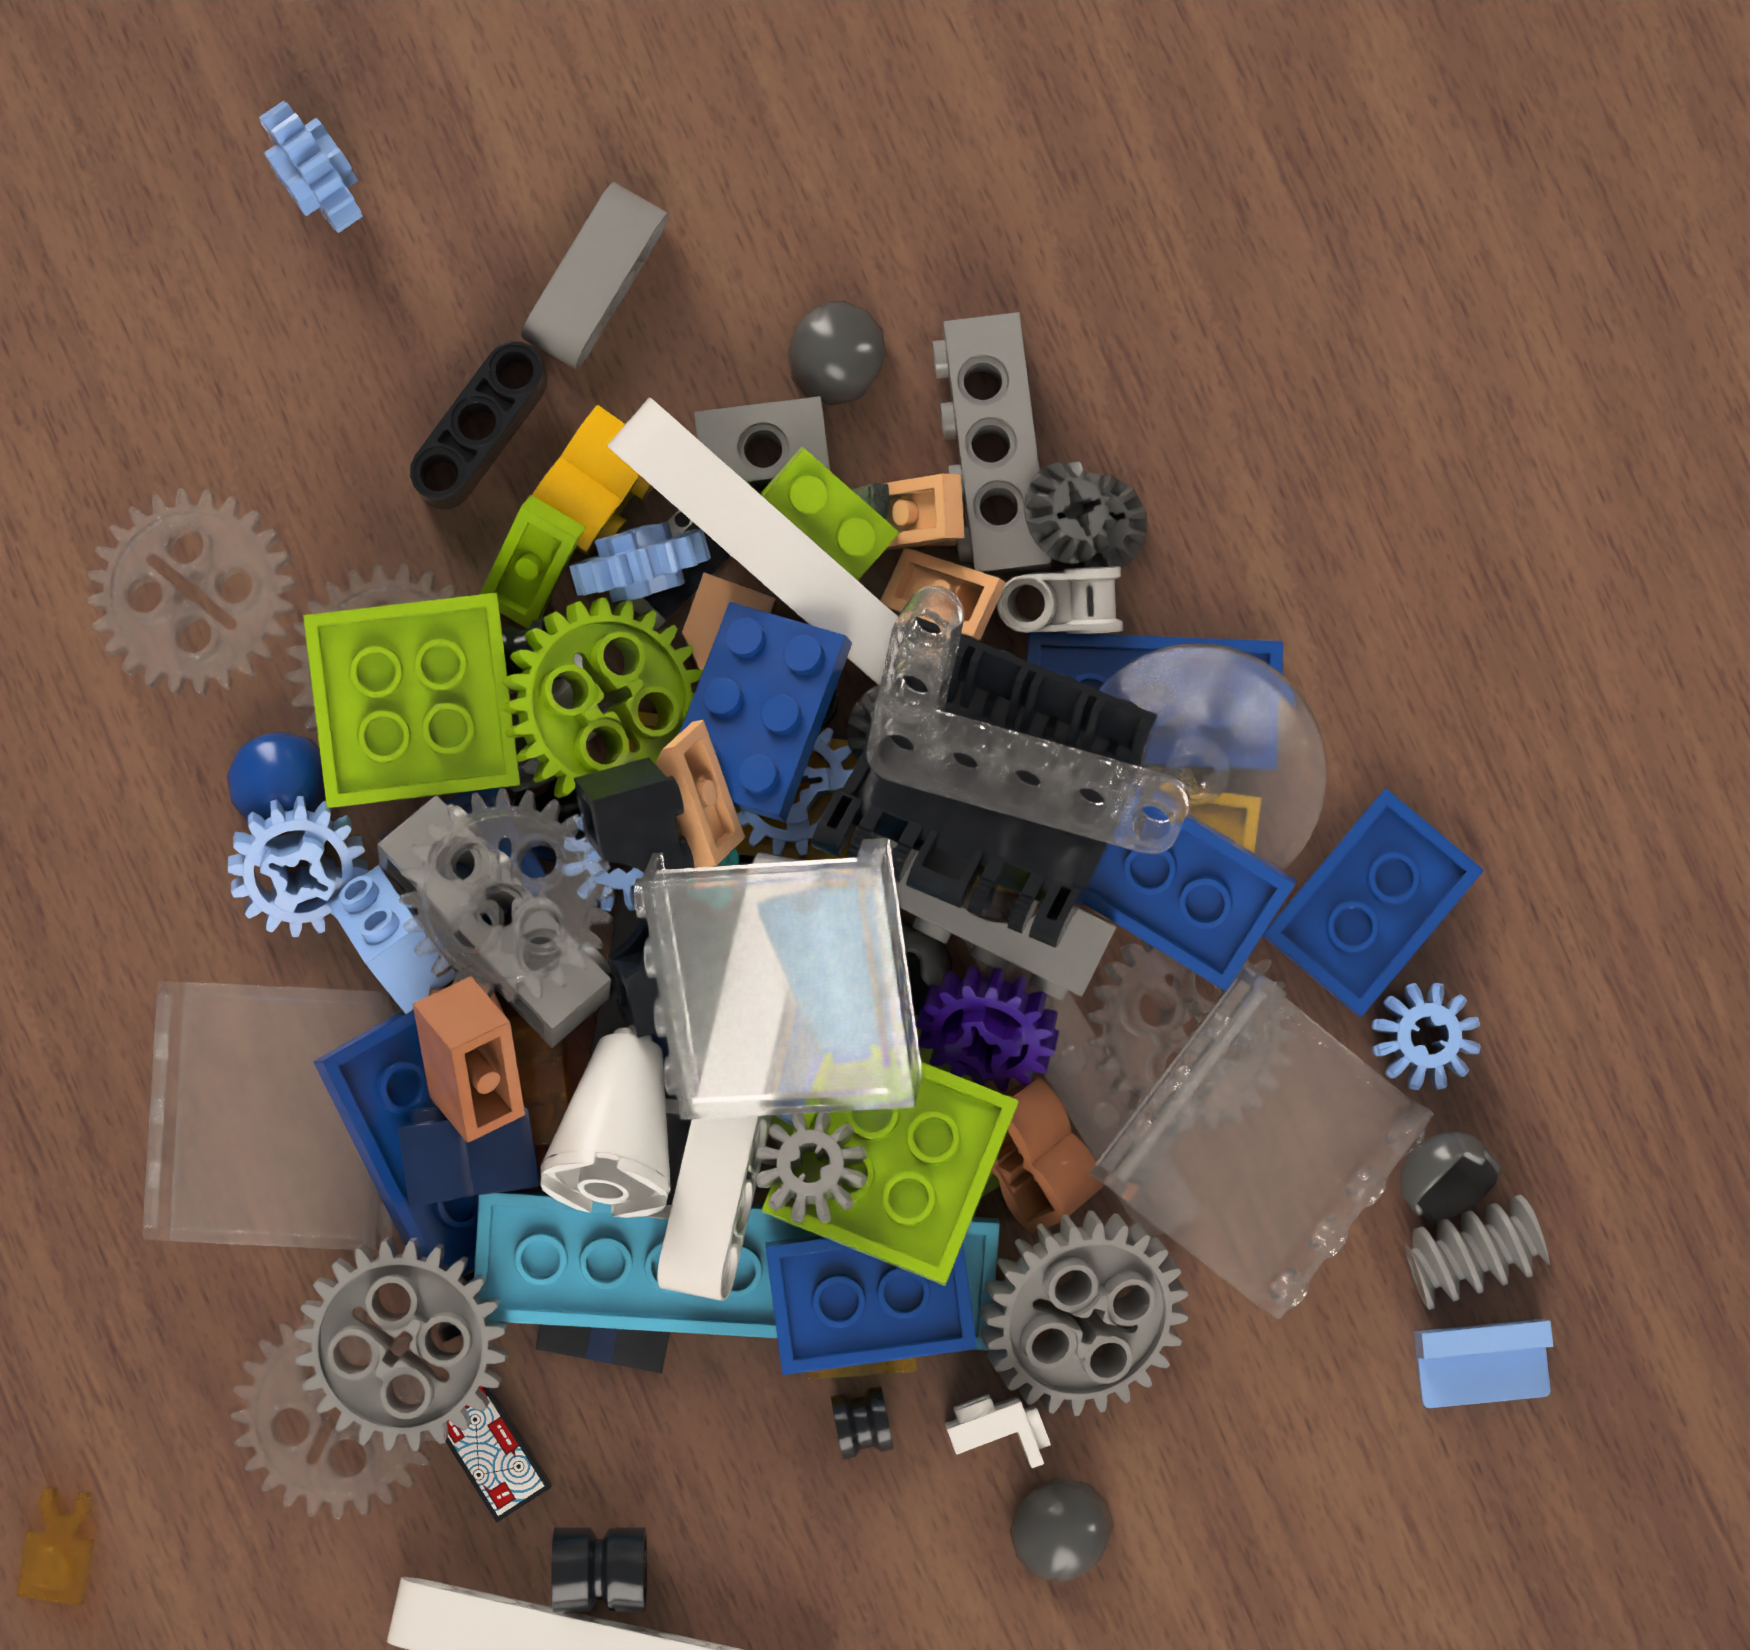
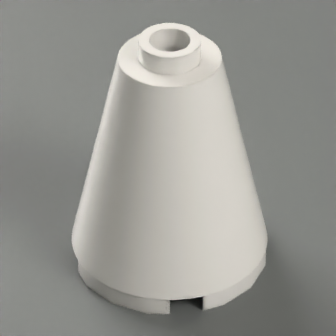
M619 1028L613 1034L605 1035L598 1041L541 1164L540 1176L542 1177L540 1185L542 1190L556 1201L590 1213L593 1201L611 1205L613 1203L616 1204L612 1216L624 1218L649 1216L665 1208L671 1191L663 1052L652 1041L650 1035L637 1038L630 1028Z

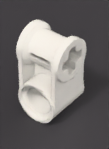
M1121 567L1069 568L1059 572H1033L1014 577L1006 582L997 602L999 616L1005 625L1011 629L1025 633L1066 631L1067 634H1090L1123 631V621L1116 618L1115 580L1121 577ZM1025 584L1036 587L1044 596V611L1036 620L1025 618L1017 610L1016 595Z

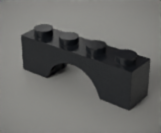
M650 757L574 778L584 834L587 841L603 861L626 864L642 871L647 884L646 907L638 927L626 942L608 955L619 1014L637 1038L712 1017L707 992L714 991L716 983L707 955L705 953L700 954L697 934L705 932V922L698 899L694 894H689L686 875L694 873V861L686 838L678 834L675 816L683 814L684 807L681 792L673 776L666 777Z

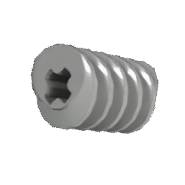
M1522 1195L1511 1197L1509 1216L1498 1203H1491L1485 1209V1225L1473 1211H1467L1462 1213L1461 1233L1448 1219H1442L1437 1223L1436 1241L1424 1227H1418L1413 1229L1412 1249L1404 1242L1411 1274L1419 1295L1428 1310L1435 1308V1288L1442 1287L1451 1300L1455 1302L1460 1300V1280L1466 1279L1479 1294L1484 1292V1272L1491 1271L1500 1284L1504 1286L1509 1284V1264L1515 1263L1526 1278L1533 1276V1256L1540 1255L1548 1266L1550 1265L1540 1225L1534 1210Z

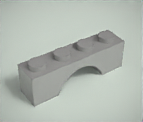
M878 835L869 856L860 866L854 865L848 882L850 883L849 880L885 876L888 857L898 843ZM918 851L900 883L887 878L890 890L889 913L893 905H896L916 915L917 917L912 927L947 944L953 933L975 944L970 956L993 968H1002V971L1005 972L1009 963L1012 962L1032 972L1033 975L1028 984L1061 1001L1064 1000L1068 991L1081 997L1083 996L1116 929L1113 923L1079 907L1076 914L1072 917L1057 948H1054L1029 937V932L1038 910L1033 912L1021 934L1007 928L1009 919L980 917L968 912V909L963 905L961 908H958L906 886L909 872L919 853Z

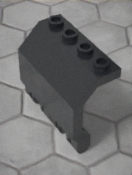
M915 616L905 635L898 674L879 724L844 787L837 789L817 824L811 846L840 857L855 831L845 860L860 866L869 856L877 836L885 837L898 843L888 857L885 877L900 883L918 851L919 853L909 872L906 886L961 908L977 877H980L967 910L980 917L990 908L999 885L1019 893L1020 896L1015 899L1010 909L1007 928L1022 934L1038 902H1041L1032 923L1029 937L1057 948L1115 836L1146 758L1158 714L1140 708L1131 701L1118 699L1079 683L1067 675L1057 674L1020 659L1008 651L998 650L966 637L947 626L937 625Z

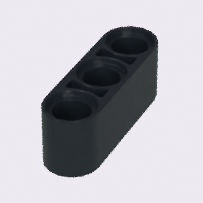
M509 341L495 348L415 454L410 465V478L414 488L428 505L436 509L448 510L461 505L469 497L542 398L547 388V375L539 354L531 346L523 342ZM515 361L530 364L533 367V376L525 387L509 389L500 383V375L508 364ZM476 412H487L496 418L493 432L482 440H471L463 435L465 420ZM440 462L455 465L458 469V477L453 486L444 491H433L426 487L425 477L433 465Z

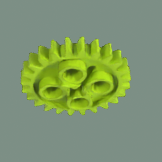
M599 598L592 601L589 613L583 603L578 601L567 606V620L557 611L544 617L548 633L538 628L526 632L524 636L534 650L533 652L521 649L511 654L510 658L523 672L522 674H513L503 678L502 684L517 691L518 695L517 699L500 706L501 711L517 714L520 723L512 726L505 734L509 738H525L527 745L519 752L516 759L518 762L537 758L540 765L533 777L536 783L546 780L553 775L557 777L554 796L560 798L569 795L575 789L574 778L648 757L656 763L662 749L680 733L695 694L692 692L691 684L701 678L703 670L685 669L683 662L694 651L692 645L674 650L670 645L678 629L675 625L658 632L653 630L657 613L653 609L642 613L634 620L633 603L630 600L619 603L614 609L613 614L611 613L607 598ZM607 644L616 646L622 652L624 669L620 675L611 672L605 664L604 650ZM575 654H579L582 657L583 668L577 666L574 662ZM556 677L566 680L571 685L573 702L569 709L561 707L554 700L552 684ZM608 693L614 703L607 708V713L603 714L597 704L603 700L604 694ZM642 698L651 701L658 712V722L654 730L645 727L639 719L638 705ZM591 731L599 734L606 742L607 756L602 764L595 762L589 756L586 749V740ZM628 738L634 740L637 745L635 753L629 750Z

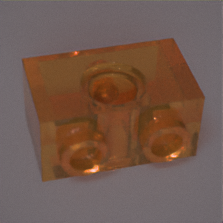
M522 1016L509 1017L507 1019L511 1025L523 1104H530L536 1146L550 1145L572 1099L567 1040L564 1037L551 1048Z

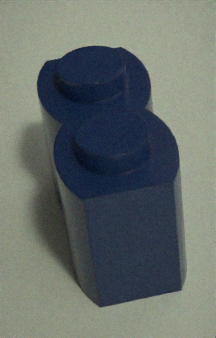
M523 1104L524 1116L469 1143L464 1140L437 1105L410 1110L411 1122L401 1123L397 1127L409 1205L441 1202L474 1195L539 1186L541 1176L530 1104Z

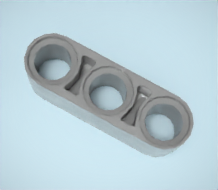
M612 182L602 194L535 304L523 327L521 338L577 370L589 356L657 244L668 222L669 213L618 183Z

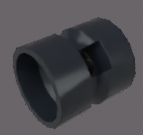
M555 1527L553 1531L551 1563L553 1612H590L597 1600H604L610 1611L645 1612L647 1601L646 1527L609 1528L603 1539H597L591 1527Z

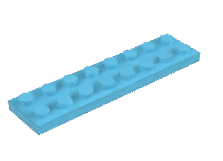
M512 1190L479 1195L474 1278L481 1275L487 1277L485 1284L477 1293L480 1300L499 1298L501 1301L500 1305L488 1315V1319L491 1322L777 1338L765 1242L816 1236L817 1234L762 1213L764 1204H752L734 1284L728 1298L725 1301L659 1287L657 1278L658 1265L668 1224L667 1219L613 1217L611 1204L593 1201L590 1213L556 1201L544 1191ZM973 1217L963 1241L977 1349L974 1350H991L987 1348L980 1337L979 1331L989 1325L981 1316L979 1306L994 1303V1300L985 1288L986 1281H996L1000 1225L998 1218Z

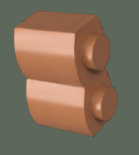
M1040 1077L1032 1079L1031 1083L1027 1086L1021 1084L1004 1093V1095L1019 1100V1104L991 1171L999 1178L1003 1198L1012 1215L1031 1234L1037 1232V1225L1040 1223L1047 1228L1060 1223L1062 1215L1068 1214L1070 1216L1103 1188L1102 1176L1093 1155L1086 1145L1071 1132L1070 1121L1064 1105L1055 1091Z

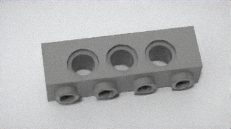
M1020 313L943 321V340L932 341L936 379L948 378L951 402L940 403L941 423L944 441L956 440L959 464L949 465L948 474H961L962 501L964 502L967 527H964V538L956 540L959 564L961 566L972 565L973 570L997 578L1020 576L1033 572H1049L1051 557L1043 552L1032 538L1024 513V500L1028 485L1040 470ZM987 372L998 380L1000 391L993 398L978 400L966 391L964 386L965 380L973 373ZM983 434L998 435L1006 442L1008 453L1003 459L998 462L988 463L980 460L974 454L972 444ZM997 495L1006 497L1013 503L1016 509V516L1005 525L990 524L983 518L980 512V506L984 500Z
M436 795L378 843L379 866L542 1039L553 1048L610 999L611 978L608 976L611 972L610 966L595 947L587 942L580 947L564 930L568 926L567 921L549 899L542 896L539 900H536L523 887L521 883L524 881V877L521 871L505 853L498 851L493 855L478 839L481 835L478 826L461 807L455 806L450 810ZM451 862L464 863L473 871L466 879L456 882L446 880L438 873L444 865ZM502 907L514 913L516 919L508 926L497 928L485 923L481 917L492 908ZM547 953L554 956L560 965L550 973L539 974L531 971L525 962L534 954Z

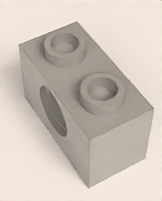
M821 396L694 412L697 439L756 491L764 490L801 447L805 448L830 470ZM758 439L773 440L782 450L781 457L770 467H756L745 457L750 444Z

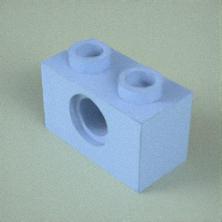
M379 864L365 875L358 876L349 881L338 895L327 902L364 963L405 1014L413 1010V1003L427 997L430 989L443 988L458 977V974L419 915Z

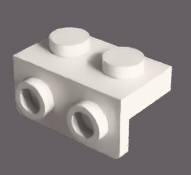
M989 1394L974 1398L953 1407L957 1418L945 1422L956 1455L1017 1432L1027 1461L1031 1468H1035L1044 1464L1039 1450L1051 1445L1038 1409L1035 1405L1024 1409L1017 1396L993 1404Z

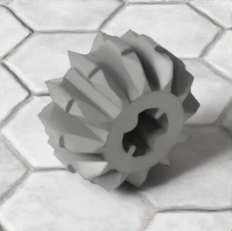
M797 1111L792 1113L795 1134L789 1136L777 1124H773L768 1129L773 1141L781 1147L780 1150L770 1147L757 1148V1160L777 1167L762 1171L756 1175V1182L759 1188H769L782 1184L771 1195L768 1204L774 1211L783 1208L791 1198H794L795 1202L791 1216L793 1222L802 1223L806 1217L808 1204H816V1212L820 1222L827 1223L831 1220L827 1200L833 1198L841 1208L847 1211L854 1206L852 1197L841 1187L842 1184L856 1188L866 1185L867 1178L865 1174L857 1170L845 1168L867 1158L866 1151L862 1146L841 1150L854 1134L853 1127L850 1124L846 1123L840 1126L829 1136L828 1131L831 1125L829 1112L821 1111L816 1119L815 1130H807L803 1113ZM807 1152H815L818 1161H821L825 1156L830 1162V1165L820 1169L821 1180L817 1182L807 1183L804 1173L799 1178L793 1174L794 1169L802 1166L801 1155Z

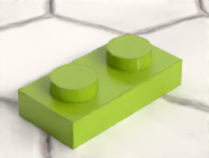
M803 447L795 453L760 494L857 581L900 533Z
M530 495L521 506L479 595L497 593L499 612L528 629L534 620L542 618L586 526Z

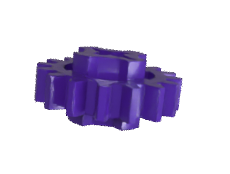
M968 966L965 980H961L952 972L945 973L942 986L931 984L928 988L925 1002H922L916 1027L921 1029L918 1040L919 1047L933 1049L929 1061L932 1066H941L947 1063L952 1067L951 1074L962 1077L964 1074L971 1076L972 1082L982 1086L985 1080H994L995 1085L1000 1091H1007L1010 1078L1014 1077L1019 1083L1027 1086L1031 1083L1033 1071L1042 1074L1047 1071L1050 1056H1054L1059 1030L1055 1029L1058 1017L1057 1011L1044 1009L1047 997L1044 991L1028 994L1024 991L1027 978L1020 976L1012 983L1003 980L1002 968L998 967L994 968L991 977H982L975 966Z

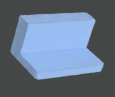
M1533 1319L1414 1331L1421 1403L1426 1408L1547 1397L1551 1392L1546 1347H1554L1550 1320Z

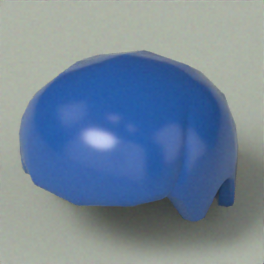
M289 732L264 734L248 741L237 751L227 773L231 803L247 822L248 815L251 812L260 815L265 820L270 818V801L275 799L283 806L284 811L294 809L297 796H304L306 809L311 812H315L318 806L323 801H326L319 747L312 739Z

